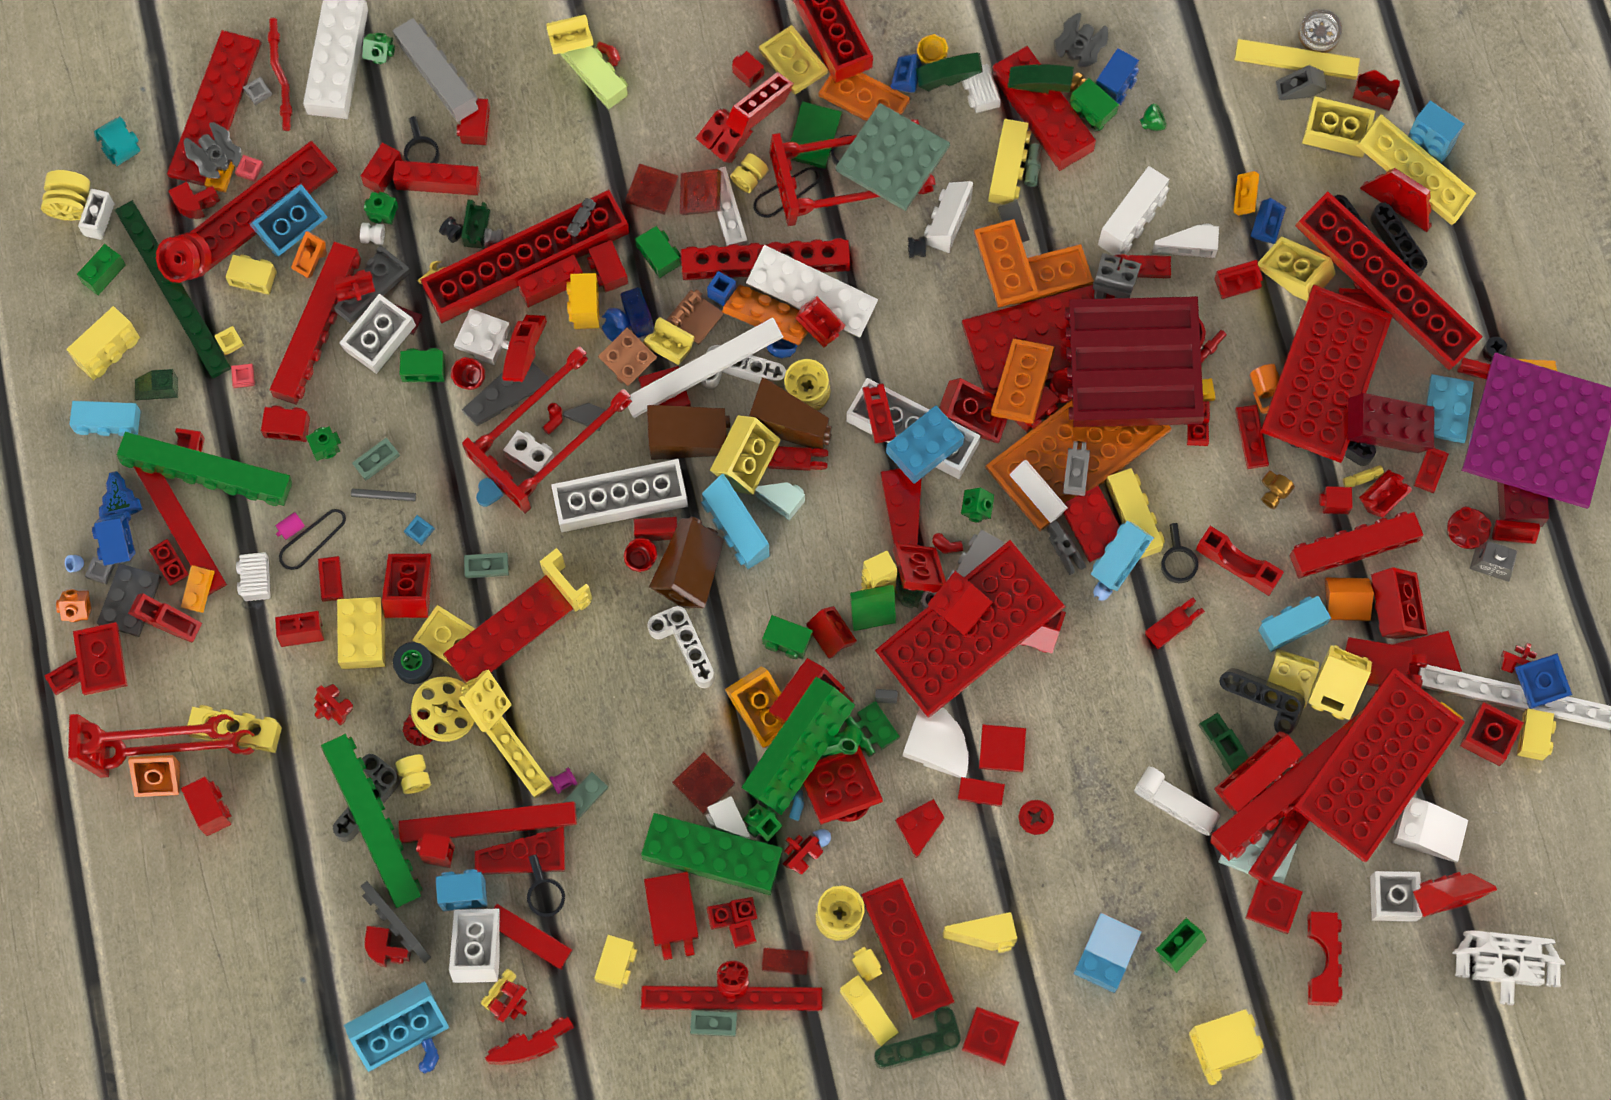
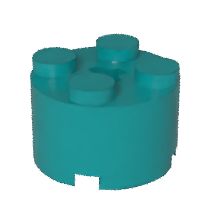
M121 116L114 118L93 131L96 141L101 140L103 153L116 166H119L141 151L137 145V142H139L137 136L133 131L129 132L126 129L127 125Z

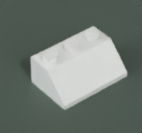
M952 182L948 184L946 190L942 189L939 196V201H941L939 208L935 206L931 216L934 219L932 225L928 224L924 236L927 237L926 245L947 253L950 252L971 201L973 182Z

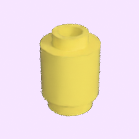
M863 947L853 953L855 958L852 959V962L862 979L865 978L866 982L883 974L880 970L882 967L872 949L866 950Z

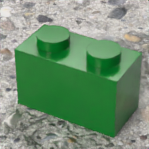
M655 226L635 238L636 247L659 279L680 266V252L675 246L671 247L668 242L670 241L664 230L660 231Z
M104 244L77 273V276L83 285L96 295H99L126 264L117 252Z
M410 348L406 351H400V377L402 382H445V355L443 350L430 348L427 351H419L418 349Z
M772 615L762 637V644L770 651L777 652L779 650L784 652L791 659H803L812 638V630Z
M1185 918L1155 950L1160 959L1177 973L1207 942V939L1196 925L1188 918Z

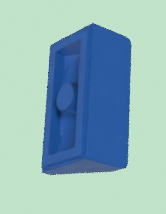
M917 54L898 57L890 86L892 89L915 93L918 84L916 68L922 66V62Z
M1272 198L1261 201L1251 237L1275 244L1286 207Z

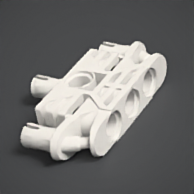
M1465 931L1463 933L1465 936L1464 941L1461 942L1458 949H1454L1452 954L1457 955L1456 977H1461V975L1462 978L1470 977V957H1473V963L1476 965L1472 967V971L1475 972L1472 975V979L1501 982L1500 1004H1515V984L1541 986L1544 984V979H1541V977L1544 976L1545 971L1541 969L1545 965H1547L1546 986L1561 987V965H1565V962L1559 958L1557 951L1554 949L1553 944H1556L1553 939L1493 932ZM1472 940L1476 941V948H1469ZM1546 946L1548 955L1542 954V947ZM1504 966H1509L1512 969V976L1505 974Z

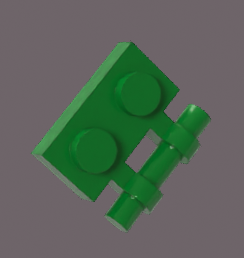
M876 701L857 712L861 721L855 722L852 716L845 720L847 726H855L860 730L866 727L872 737L867 739L862 732V739L859 744L861 750L865 751L868 757L876 753L872 747L874 744L877 743L879 748L883 750L900 739L899 734Z

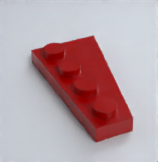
M901 469L881 471L880 475L893 544L917 545L922 478L913 484Z
M562 826L555 830L544 831L527 838L516 839L506 844L502 843L475 851V870L481 872L482 875L533 873L528 857L537 854L542 872H565V828Z

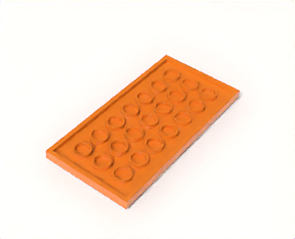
M1071 400L989 462L985 468L1040 532L1050 524L1049 520L1010 476L1024 460L1031 464L1062 502L1065 503L1078 496L1063 494L1068 448H1073L1074 441H1078L1077 449L1082 448V442H1087L1086 450H1090L1086 492L1103 484L1107 480V476L1120 471L1167 435L1172 428L1169 425L1073 427V420H1069V407H1072Z

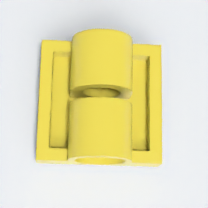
M489 670L483 671L477 678L471 679L460 688L462 694L459 696V699L482 732L488 731L512 705Z

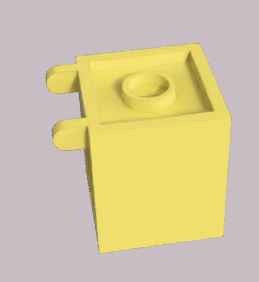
M1330 645L1315 679L1308 703L1312 704L1311 707L1318 711L1326 710L1331 712L1332 716L1337 719L1344 720L1346 718L1350 720L1370 676L1372 662L1366 657L1361 658L1344 651L1337 645Z
M1247 1009L1195 1026L1189 1032L1204 1076H1206L1210 1085H1215L1217 1081L1221 1080L1222 1074L1220 1071L1254 1060L1263 1053L1264 1045L1260 1036H1256L1253 1028L1256 1027L1255 1020L1252 1014H1248Z

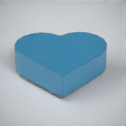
M484 478L479 482V492L476 495V499L480 506H490L503 497V493L493 480Z

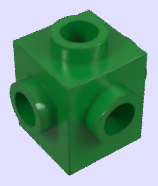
M369 33L364 38L363 59L372 60L376 64H384L394 56L395 45H393V37H388L385 33Z
M371 192L370 198H367L364 203V210L368 219L376 224H381L382 222L392 225L398 209L396 198L390 197L383 192Z
M330 426L326 428L320 427L314 433L306 436L316 461L324 458H333L338 452H341L338 444H341V440L337 431L332 433Z
M981 487L964 490L961 514L968 517L969 521L975 523L991 519L994 494Z
M759 804L751 808L742 819L748 826V832L754 838L759 836L767 842L782 827V824L775 817L776 813L770 807L766 806L764 808Z

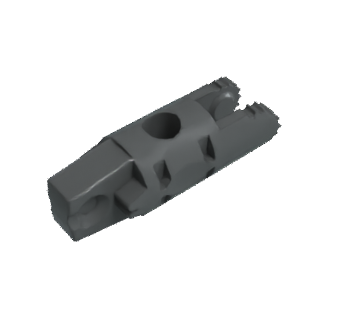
M1057 521L1050 523L1047 527L1050 535L1049 540L1068 574L1075 573L1071 558L1079 569L1086 568V564L1066 530H1062Z

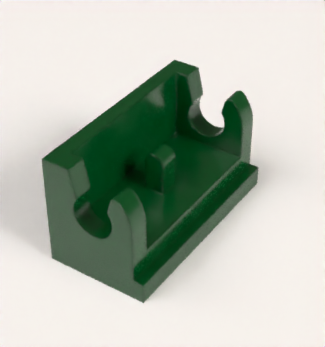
M467 199L461 236L464 247L485 249L484 234L485 228H488L490 209H488L485 202H482L481 206L475 204L474 200Z

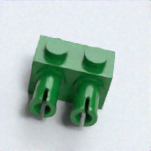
M1090 78L1071 94L1070 103L1072 108L1076 111L1077 115L1080 112V118L1086 117L1087 121L1091 124V128L1095 126V131H1101L1104 125L1117 114L1119 104Z

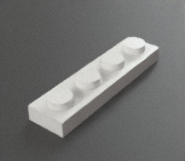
M726 167L706 171V178L726 246L730 244H747L746 234Z

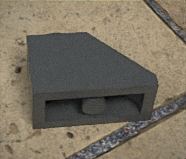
M1310 65L1276 81L1278 97L1281 101L1310 98L1327 90L1324 72Z

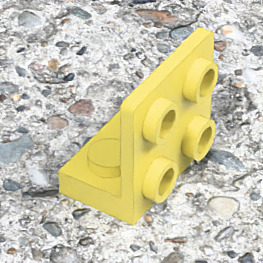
M1277 649L1268 681L1301 694L1305 700V708L1319 670V662ZM1268 691V697L1277 700L1276 693ZM1294 699L1288 700V704L1298 707V703Z

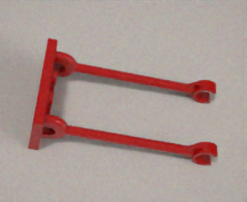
M916 119L911 120V121L915 122L916 124L920 125V124H919V120H916ZM780 133L772 134L769 155L788 227L796 225L798 216L806 215L817 208L880 197L870 190L819 200H812L810 198L797 199L795 190L797 189L795 177H791L792 164L790 159L795 158L799 153L852 144L857 135L799 145L795 142L783 143ZM934 175L929 176L918 194H928L934 191L933 186L936 185Z
M580 346L568 356L567 363L494 430L489 434L481 436L474 443L468 437L462 442L467 457L489 479L493 480L497 487L524 514L531 509L528 497L535 491L537 484L614 413L624 411L632 403L629 399L631 395L625 389L618 392L612 399L611 406L536 475L524 480L518 486L512 481L513 477L507 470L504 469L502 471L497 466L499 463L492 455L488 457L485 455L491 448L494 440L573 369H579L587 362L588 358L585 356L587 353Z
M69 714L68 759L98 777L106 778L109 777V769L117 768L123 764L126 756L222 748L228 749L233 754L249 755L255 750L251 747L242 750L239 748L238 743L241 737L245 735L253 737L255 734L244 729L234 733L228 731L226 734H219L217 727L222 720H234L227 714L213 716L206 723L198 725L113 732L102 730L97 724L88 721L79 714ZM205 733L212 739H222L127 748L122 741L125 739ZM110 748H115V755L110 758Z

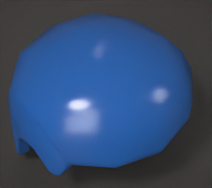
M609 308L602 315V318H606L605 323L602 325V330L610 341L613 342L627 327L630 329L629 319L622 310Z
M781 338L766 348L774 357L783 359L791 357L796 352L797 345Z

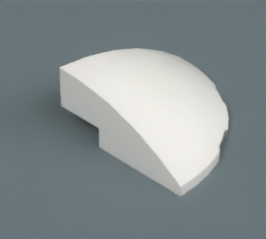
M919 707L903 751V757L923 763V766L958 778H966L968 750L965 736L959 724L943 707L929 718Z

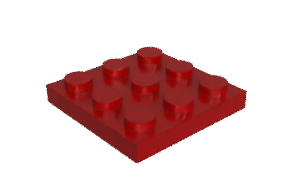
M860 746L856 753L852 755L842 752L818 760L814 769L803 783L820 825L883 802Z

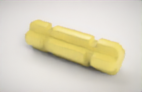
M1379 465L1354 474L1353 477L1343 478L1344 487H1355V485L1374 480V478H1380L1384 474V470Z
M506 969L501 975L502 978H499L498 982L488 992L489 995L485 996L481 1001V1004L486 1009H488L487 1006L493 998L499 1000L504 994L500 991L506 980L510 982L515 980L516 975L511 970Z

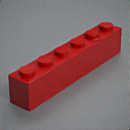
M1407 511L1396 514L1395 518L1389 520L1381 518L1375 521L1373 525L1367 526V524H1362L1350 532L1342 530L1335 533L1334 537L1326 538V536L1315 539L1314 543L1308 545L1300 543L1294 546L1289 556L1298 579L1420 542L1424 534L1415 512L1407 513Z

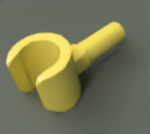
M441 261L432 262L430 270L420 279L439 271L437 265Z

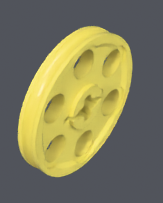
M436 677L424 682L417 689L411 703V716L415 726L423 735L432 740L448 742L463 737L471 730L475 721L467 709L459 704V696L462 694L460 688L465 683L452 677ZM450 684L455 688V692L447 694L443 691V686ZM430 690L434 693V697L427 700L423 698L422 692ZM443 705L447 706L448 710L446 713H442L441 708ZM420 710H426L430 717L422 720L417 716V713ZM462 718L466 721L467 726L458 728L455 725V720ZM441 724L446 728V732L438 734L434 731V726Z

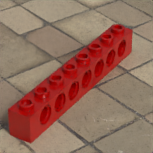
M835 238L832 241L815 239L811 242H801L798 240L791 241L790 243L771 242L763 245L750 243L745 246L730 244L727 247L710 245L706 248L689 246L681 249L683 280L713 279L718 271L730 278L749 277L764 245L782 254L790 255L791 258L822 273L850 271L849 241L841 238ZM830 252L833 256L825 257L823 254ZM808 253L811 254L812 257L804 258L802 255ZM748 257L749 260L747 262L740 261V258ZM721 258H726L729 260L726 263L719 262ZM701 259H705L708 261L705 264L698 263V261Z

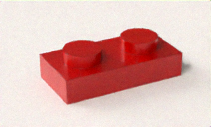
M1437 448L1427 450L1413 486L1434 493L1449 453Z

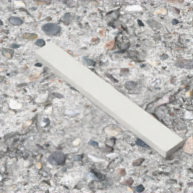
M772 317L630 394L631 397L629 399L632 403L628 408L632 416L635 418L645 413L647 405H659L783 338L775 319Z

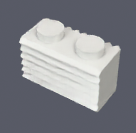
M989 64L982 65V73L962 81L964 89L969 91L968 102L971 108L974 107L975 113L1000 107L1001 99Z
M96 189L90 190L78 224L84 236L99 240L104 239L105 228L109 224V217H111L112 210L114 209L113 206L115 205L108 192Z
M266 552L239 555L240 560L236 562L237 574L241 575V581L237 582L238 595H241L244 601L271 599L269 557Z

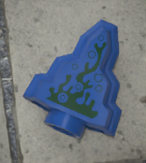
M117 471L109 473L106 482L107 492L102 496L103 505L99 507V518L101 516L126 512L128 521H130L131 515L143 510L140 499L135 498L133 491L126 488L125 480Z

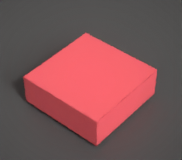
M243 155L235 174L255 182L262 169L263 162Z
M253 364L231 366L233 388L255 386Z

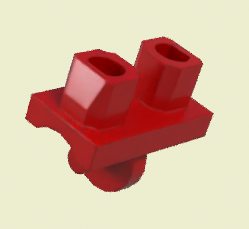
M356 271L354 276L346 278V276L342 275L336 277L335 281H333L339 302L356 297L357 301L362 300L361 295L375 292L370 271Z
M1526 643L1524 648L1516 645L1514 651L1520 653V657L1503 650L1501 657L1504 658L1501 670L1512 674L1517 663L1521 665L1529 663L1531 661L1526 660L1527 656L1535 659L1537 653L1530 651V643Z
M334 684L325 688L322 685L317 687V694L314 697L317 701L314 703L317 709L314 714L317 719L325 717L328 721L333 718L340 726L344 724L347 715L353 710V704L346 698L340 703L335 700L339 696L340 691Z
M800 835L794 840L788 837L785 841L789 846L784 852L787 855L791 853V855L782 864L786 868L802 875L809 867L802 858L808 853L813 860H816L824 852L817 843L819 839L811 835L804 841Z
M506 980L501 986L500 991L508 996L507 999L502 1003L498 999L493 998L487 1008L494 1014V1018L504 1023L508 1016L515 1020L519 1013L525 1017L527 1012L523 1008L527 1001L523 998L521 999L527 989L520 984L516 985Z

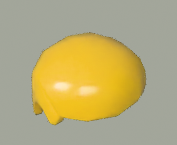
M936 34L923 37L917 47L919 59L925 64L945 59L948 54V45L945 38Z

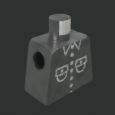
M1487 541L1475 549L1469 569L1509 582L1517 551L1504 545Z

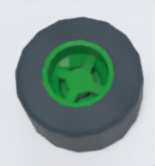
M408 642L401 645L395 651L392 660L393 668L398 677L409 684H419L427 680L432 674L434 667L433 658L427 647L417 642Z

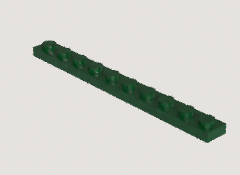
M131 200L116 208V214L212 379L231 369L229 363L182 283L171 282L159 271L156 262V251L159 244L134 201Z

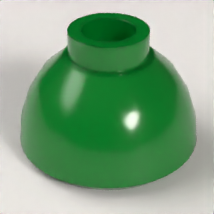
M1155 103L1149 105L1143 117L1140 118L1144 130L1162 131L1167 127L1165 117L1159 106Z

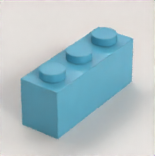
M72 401L69 425L79 435L97 433L101 436H109L110 434L123 436L125 432L138 435L141 410L136 403Z
M1126 521V523L1119 527L1118 535L1113 541L1108 543L1105 548V554L1094 563L1093 571L1091 572L1093 577L1115 591L1119 590L1154 539L1153 536L1130 521Z
M1309 596L1299 602L1300 605L1294 608L1292 606L1286 607L1280 612V615L1276 617L1271 615L1261 621L1262 624L1258 631L1270 652L1329 623L1331 617L1319 596L1314 598Z

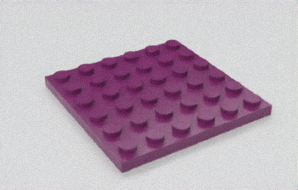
M1494 353L1461 471L1588 509L1591 504L1611 427V387Z

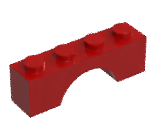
M1211 525L1196 548V551L1270 596L1284 574V571L1270 562L1254 559L1240 551L1233 545L1227 535Z
M1311 911L1307 915V938L1317 942L1325 954L1323 972L1321 975L1308 981V1005L1336 1006L1339 1000H1342V986H1339V977H1342V964H1338V955L1342 954V942L1338 941V933H1341L1342 921L1338 919L1337 912Z

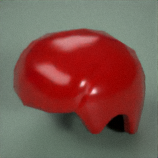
M462 357L453 364L451 378L456 386L466 390H474L479 388L484 382L485 369L481 362L476 359Z
M641 537L632 540L627 545L623 557L628 568L641 573L649 570L654 565L658 553L656 546L649 539Z

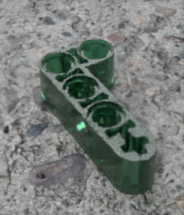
M944 1006L935 1011L933 1022L936 1032L878 1048L874 1055L875 1065L879 1069L885 1070L955 1051L959 1047L961 1037L953 1010ZM940 1013H947L950 1021L943 1024L939 1022L938 1015ZM946 1035H953L956 1038V1044L953 1046L945 1044L944 1037ZM924 1041H931L934 1044V1049L927 1052L922 1048V1043ZM907 1046L911 1048L913 1054L908 1058L903 1057L900 1054L902 1047ZM893 1049H896L898 1061H895V1056L888 1058L887 1063L879 1060L881 1053L890 1056L893 1055Z

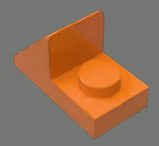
M306 231L291 268L307 278L312 277L319 259L327 256L325 241Z

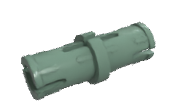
M1039 144L1029 145L1028 160L1025 162L1026 176L1024 184L1029 187L1037 186L1038 172L1042 166L1040 158L1043 147L1039 146Z

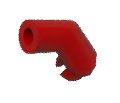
M599 41L596 48L601 53L607 55V62L616 67L618 61H620L617 49Z
M550 403L547 407L549 421L542 429L548 435L563 421L562 409L557 403Z
M936 533L932 537L934 547L943 554L963 551L962 541L949 542L941 533Z

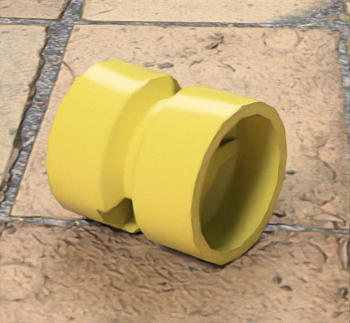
M749 153L741 161V166L736 167L731 173L730 179L742 191L751 193L758 184L757 180H761L769 169L759 157Z
M422 755L408 756L395 763L398 775L403 777L401 779V786L404 794L417 793L431 786L428 773L423 772L426 769V765Z

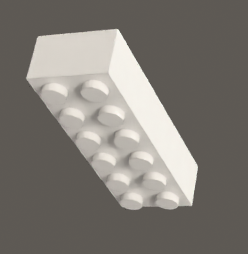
M323 0L303 102L307 115L348 119L368 13L366 0Z
M867 378L862 387L869 386V388L877 387L878 383ZM861 387L847 412L846 422L873 435ZM885 387L897 437L927 413L929 409ZM879 395L871 396L872 400L880 399ZM951 421L964 435V442L959 449L937 465L936 468L960 479L979 445L980 435Z
M679 459L551 484L561 532L688 507Z

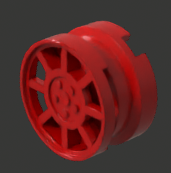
M727 961L721 964L717 970L718 990H721L723 995L728 997L744 994L749 986L748 968L739 961Z

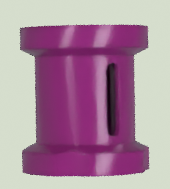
M569 767L565 768L566 771L559 775L549 777L557 794H560L563 789L571 785H577V781Z

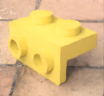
M586 15L546 24L553 54L565 53L594 45Z
M659 317L656 320L655 327L647 335L643 343L653 352L679 365L691 351L694 336Z

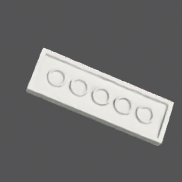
M766 245L763 246L746 284L798 309L818 296L846 325L843 330L859 338L878 301L877 298Z

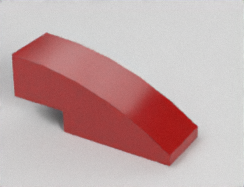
M144 593L137 594L128 614L145 623L191 643L194 641L202 625L198 620L166 603H160Z

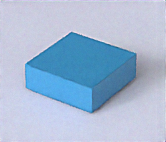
M417 515L404 530V533L422 546L435 529Z

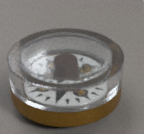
M1323 9L1309 12L1304 17L1299 29L1301 44L1307 50L1323 53L1333 50L1342 34L1340 19L1331 11Z

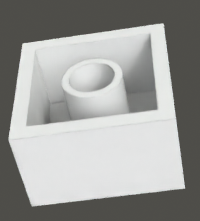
M1375 871L1370 876L1372 921H1418L1422 917V912L1413 894V891L1421 888L1419 885L1421 884L1420 872Z

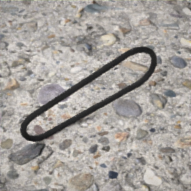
M807 167L791 176L796 178L808 170H814L818 174V179L796 195L797 198L820 182L821 173L817 168ZM777 185L755 198L753 208L759 216L770 218L783 210V206H781L775 212L764 215L756 208L757 201L764 195L777 189Z
M339 509L328 511L286 544L279 554L281 565L290 570L302 567L345 524L346 516L344 512ZM338 512L342 515V523L299 565L291 567L284 564L282 555L285 549L331 513Z

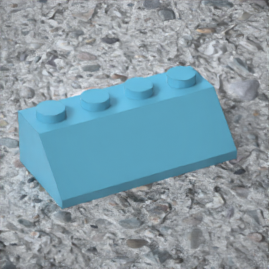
M720 475L702 493L703 501L701 504L707 513L711 512L714 519L712 521L718 530L722 529L726 535L723 538L728 547L731 548L733 546L737 552L735 557L739 564H744L749 569L770 557L769 543L725 475Z
M425 981L344 1024L348 1038L368 1072L449 1028Z

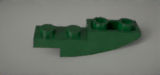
M1218 712L1199 723L1198 726L1222 760V766L1228 775L1249 758L1232 728H1228Z

